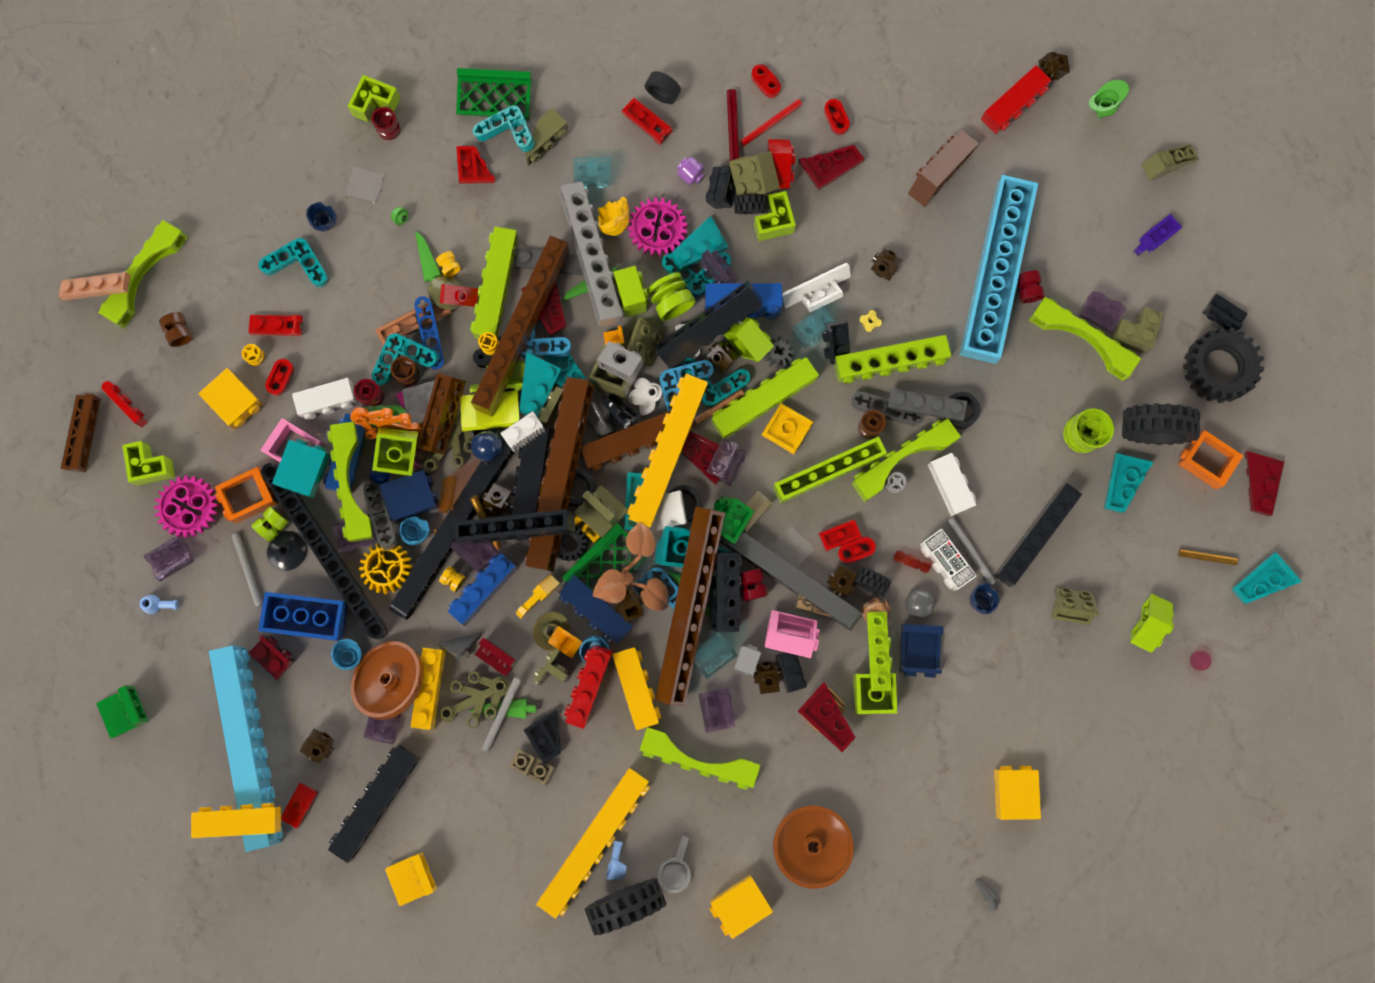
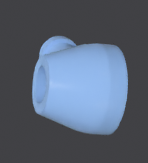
M152 594L144 596L139 603L142 611L147 614H155L161 608L177 610L179 607L178 600L161 601L158 596ZM149 600L150 604L146 607L145 603Z
M613 841L612 857L607 869L608 880L623 879L626 874V865L619 861L623 842Z

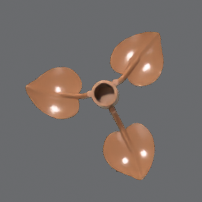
M637 523L629 531L626 538L628 550L632 554H638L637 558L627 567L623 568L622 572L614 569L604 572L595 586L593 597L609 603H619L626 595V586L641 587L644 589L640 593L642 603L649 609L662 611L668 607V590L665 583L657 578L648 580L646 585L633 583V575L628 571L641 559L642 555L650 557L655 550V539L652 532L644 524Z

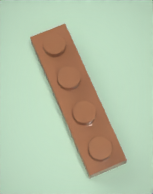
M126 272L62 280L58 297L65 301L128 292L130 275Z
M431 301L436 321L452 313L451 310L442 309ZM428 303L420 306L423 310V314H419L420 317L431 315V312H426V306H429ZM415 309L375 330L383 346L390 334L397 333L407 337L420 330ZM424 319L422 326L424 328L433 322L431 319Z

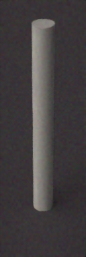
M953 517L948 520V523L987 583L991 585L996 583L956 519Z
M235 533L231 536L255 606L258 608L263 605V601L240 534Z
M514 677L481 748L482 750L489 752L519 687L520 678Z

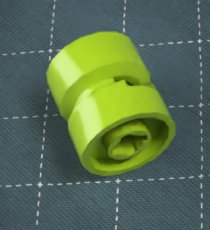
M269 506L263 513V518H258L251 527L265 540L271 542L278 535L277 531L283 530L289 521L275 508ZM267 522H269L273 527H267Z

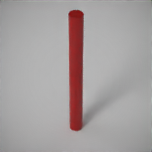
M799 99L794 101L741 139V144L743 146L749 144L799 108L802 102Z

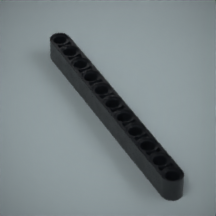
M501 432L498 436L502 441V451L495 459L480 462L392 601L389 610L401 618L408 620L413 615L458 542L455 541V522L472 520L477 513L470 498L477 495L482 505L481 499L485 491L489 492L513 456L514 452L501 435Z
M274 463L265 464L261 469L262 476L367 635L376 640L384 639L388 634L386 624L299 493L287 489L280 493V487L272 484L275 475L273 477L269 476L272 469H276L277 472L278 465ZM297 500V505L294 508H290L291 501ZM307 515V521L301 524V517ZM313 531H317V532H318L317 538L314 539V540H311V538H310L311 533H312ZM327 546L328 553L322 556L321 549ZM338 562L339 568L333 572L331 566L333 563ZM348 578L349 585L343 588L342 580ZM355 594H359L360 600L354 604L352 597ZM369 609L371 615L368 619L364 620L363 612ZM379 625L381 633L375 636L373 629Z

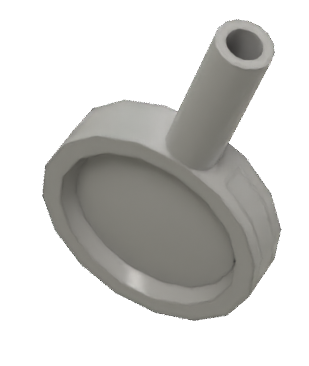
M682 835L676 857L666 859L658 869L657 879L659 885L668 893L682 892L690 883V868L683 861L689 842V837Z

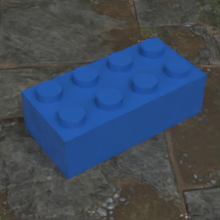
M743 283L705 284V310ZM751 283L762 297L763 305H761L757 312H751L746 317L754 319L758 317H765L766 319L779 317L782 308V283Z
M265 592L258 631L340 641L344 636L348 605L346 602Z

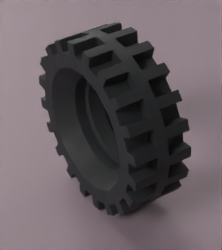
M1223 327L1216 331L1211 330L1196 340L1189 347L1190 351L1184 357L1187 363L1183 365V369H1188L1185 379H1191L1193 383L1190 385V388L1196 387L1199 390L1198 396L1206 395L1208 396V401L1211 402L1216 399L1217 403L1234 401L1256 387L1255 384L1262 378L1259 374L1264 371V367L1260 366V362L1264 360V357L1258 356L1257 352L1261 349L1259 346L1254 347L1252 345L1254 341L1252 337L1246 339L1244 337L1245 332L1241 331L1237 334L1235 333V328L1224 330ZM1223 350L1235 359L1238 366V373L1235 379L1227 383L1213 379L1206 368V359L1211 352Z
M1154 403V405H1134L1133 408L1128 407L1126 410H1123L1122 436L1123 439H1128V441L1148 445L1192 443V441H1197L1200 438L1201 412L1198 409H1192L1190 406L1183 407L1180 404L1171 405L1166 403L1165 405Z
M652 878L596 900L585 907L584 910L592 932L596 936L610 933L613 930H619L622 927L643 920V918L660 911L667 903L657 878Z

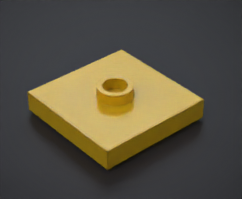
M781 403L761 436L794 455L811 428L813 421Z

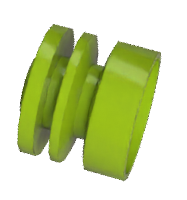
M676 272L664 276L647 289L651 302L658 304L656 311L662 321H668L684 314L696 303L690 290L685 289L687 284L685 281H682L683 277L680 273Z
M1095 408L1086 409L1066 422L1063 430L1064 441L1070 449L1077 453H1090L1110 442L1114 434V425L1112 419L1104 411Z

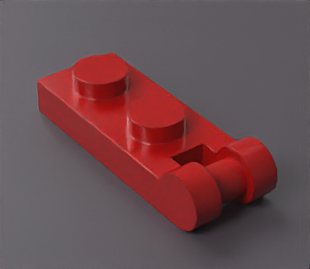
M634 97L622 109L623 115L651 136L659 145L664 141V137L670 135L673 131L668 124ZM657 127L661 129L659 133L655 131Z
M250 315L248 333L250 335L302 336V329L300 327L301 323H303V316ZM289 323H293V328L289 329Z
M110 381L102 383V390L136 425L143 427L148 423L143 418L145 414L139 408H133L130 398L125 394L121 395V390L117 385Z

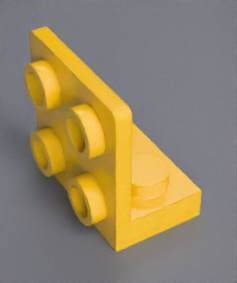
M423 852L385 869L399 906L438 890Z

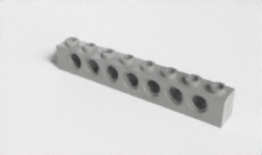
M583 182L561 185L559 195L598 327L619 324L624 316V308L622 305H619V292L613 285L614 275L608 268V255L603 252L604 242L602 237L599 238L598 222L594 221V209L592 204L589 205L588 189L584 188ZM587 235V236H590L591 238H590V239H587V238H585L584 236ZM589 252H594L596 255H590ZM593 269H599L601 272H595ZM603 285L607 289H601L598 286ZM608 302L612 306H605L603 303Z

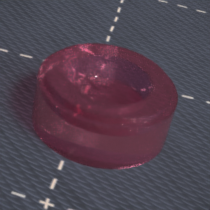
M1197 651L1190 656V665L1195 670L1203 671L1211 666V657L1207 652Z

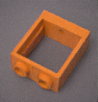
M1206 430L1200 432V438L1197 441H1192L1188 449L1185 448L1179 456L1181 459L1178 465L1217 490L1225 486L1243 455ZM1203 441L1228 457L1217 475H1214L1192 460V457Z
M255 467L215 486L217 491L215 497L220 504L222 503L225 509L223 510L224 517L227 521L235 524L266 510L269 506L273 507L278 504L259 467ZM254 478L263 500L234 513L225 491Z

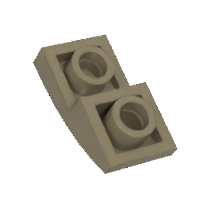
M759 491L745 504L754 510V513L745 526L744 533L752 528L772 505V502Z
M521 749L517 750L509 766L546 786L556 767L548 763L543 764L541 759Z

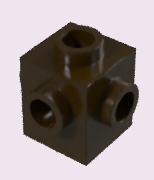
M1049 52L1038 61L1039 68L1051 81L1059 80L1070 73L1067 55Z
M884 248L881 253L877 252L871 262L874 264L871 270L878 277H884L890 281L903 260L895 252Z
M725 340L719 344L715 342L708 349L710 353L706 356L713 367L717 368L721 373L729 369L740 357L734 351V347Z
M494 483L489 492L485 491L482 496L481 502H483L482 507L488 515L500 517L503 512L506 513L510 507L511 491Z
M838 566L835 573L831 572L826 583H829L827 589L832 590L831 592L840 598L847 596L848 593L852 594L856 586L854 579L857 574Z
M634 586L626 589L624 599L619 603H614L617 612H622L625 622L643 616L641 608L643 603L640 599V593L636 594Z
M765 661L757 664L753 678L754 683L758 684L760 694L780 692L781 669H777L775 662Z
M313 728L303 743L300 752L305 754L309 760L321 763L324 757L328 759L333 752L332 744L334 739L328 733L320 732Z

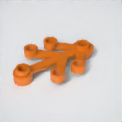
M358 407L353 409L350 415V419L353 422L362 425L365 429V437L368 439H375L377 437V429L372 427L371 424H375L378 428L384 427L418 432L417 439L422 428L420 423H411L410 414L402 413L393 416V410L390 408L369 412L366 408Z

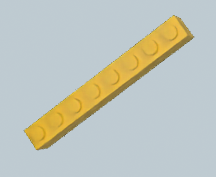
M686 374L684 378H680L677 388L680 390L677 396L673 395L670 406L673 408L670 414L666 413L663 421L665 428L663 432L659 431L655 441L658 442L656 450L652 449L648 459L651 461L649 468L645 467L641 476L644 479L642 486H637L634 494L637 499L635 504L631 503L627 514L630 515V520L642 523L650 528L652 527L708 382Z
M632 768L627 770L536 905L555 919L559 914L561 916L564 915L569 907L566 903L570 897L574 899L581 889L578 887L582 880L587 881L593 872L590 870L593 863L598 864L604 856L601 853L605 846L609 848L616 838L613 836L616 829L621 831L627 822L624 819L627 813L630 812L632 814L638 806L636 800L640 795L644 797L650 788L647 785L649 780Z

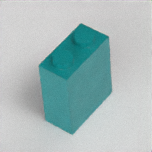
M297 438L296 441L289 440L272 484L314 498L330 454L325 452L326 448L314 445L313 448L307 446L308 442Z

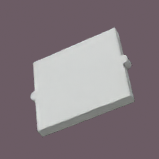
M680 490L664 494L655 517L657 531L664 530L665 526L677 527L687 524L682 492Z

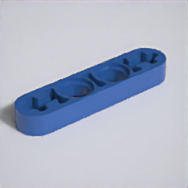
M421 296L415 300L414 307L422 343L428 347L426 345L428 338L434 337L437 340V345L430 349L434 351L439 349L438 355L439 359L441 358V362L438 363V366L430 368L438 370L444 365V356L431 301L427 297ZM421 300L429 304V306H426V312H431V315L419 316V314H423L422 308H418ZM424 319L432 320L433 326L430 329L423 328L422 321ZM431 354L425 355L428 359V362L430 360H433V358H431Z

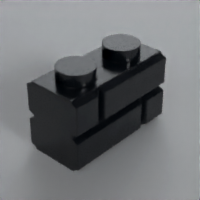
M730 165L713 167L712 174L709 177L710 185L706 193V203L715 209L732 208L736 188Z
M787 652L775 655L778 667L781 669L786 693L806 688L807 684L805 679H803L804 675L798 655Z

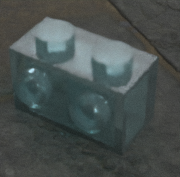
M610 157L573 158L574 183L583 182L584 188L589 186H597L599 188L612 186Z
M822 306L794 325L792 333L804 349L809 346L813 348L820 342L819 339L822 338V331H825L824 324L835 322L827 309Z
M716 633L697 648L694 664L704 677L708 679L738 655L727 639L721 633Z

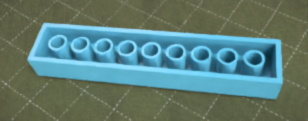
M1002 175L996 184L959 356L996 364L1001 359L1038 183Z
M233 645L209 651L237 809H240V805L253 804V808H260L263 803H274L275 790L270 783L272 774L266 762L268 752L266 747L263 746L262 741L264 739V731L259 725L261 715L255 703L257 693L252 687L253 673L248 666V661H250L249 653L245 650V647ZM282 828L281 832L242 835L245 852L281 843V838L283 837Z

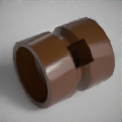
M173 312L160 318L159 324L162 331L166 333L165 338L170 347H180L192 341L193 336L189 327L186 326L187 322L183 313Z
M401 356L392 362L391 374L400 385L410 387L418 382L420 371L410 358Z
M878 410L867 411L858 423L859 434L866 439L878 437L886 426L885 416Z

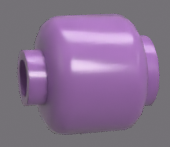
M685 157L677 167L678 176L688 185H692L695 182L699 184L705 176L703 174L704 166L693 157L688 159Z

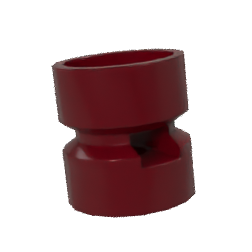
M380 107L373 112L372 123L378 135L384 140L397 138L401 127L394 112L387 107Z
M1032 270L1019 274L1017 287L1021 289L1019 291L1021 303H1033L1045 297L1044 288L1039 285L1042 282L1040 271Z
M367 378L361 379L354 386V396L363 406L382 404L384 392L375 381Z
M762 569L740 574L741 586L744 588L741 591L744 602L768 596L766 585L762 584L764 580ZM756 584V589L751 590L750 586Z

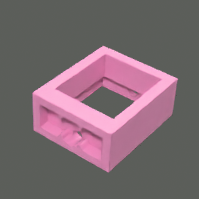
M281 418L261 451L280 462L282 458L275 453L291 430L315 445L324 447L325 444Z
M772 610L764 647L811 658L812 652L817 651L820 629H817V620Z

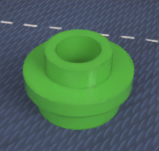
M396 207L391 214V219L398 226L406 223L408 220V210L404 207Z

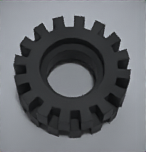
M752 194L734 197L735 214H759L768 211L767 195Z
M575 526V533L562 534L557 555L560 559L569 562L572 560L576 561V559L581 558L585 554L588 544L586 536L581 529ZM572 536L577 540L576 548L571 551L565 550L562 546L564 538Z
M859 567L854 579V583L860 586V588L882 597L886 595L891 584L887 577L864 567Z

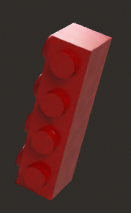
M1035 65L984 112L980 120L995 134L1000 130L1005 131L1010 126L1012 119L1017 120L1023 114L1024 108H1030L1036 102L1035 98L1039 95L1042 97L1049 90L1048 85L1051 79Z
M594 645L591 650L587 649L584 660L587 661L585 668L581 667L577 679H580L578 687L574 686L570 696L573 698L572 704L567 705L564 713L567 716L565 723L584 729L587 725L611 659L612 650L598 645Z

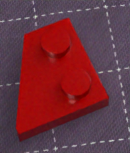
M456 146L459 184L495 182V177L489 172L485 161L480 157L475 146Z

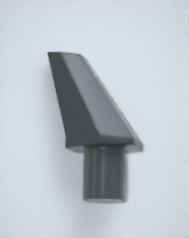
M983 880L975 881L984 900L989 902L990 910H997L996 899L999 896Z

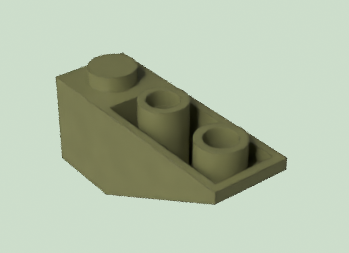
M553 108L538 119L533 133L535 146L531 151L526 152L525 155L528 166L536 163L545 151H549L559 138H564L568 133L567 122Z
M1189 144L1157 152L1142 163L1141 166L1148 179L1153 180L1192 164L1199 159L1196 156L1195 150Z

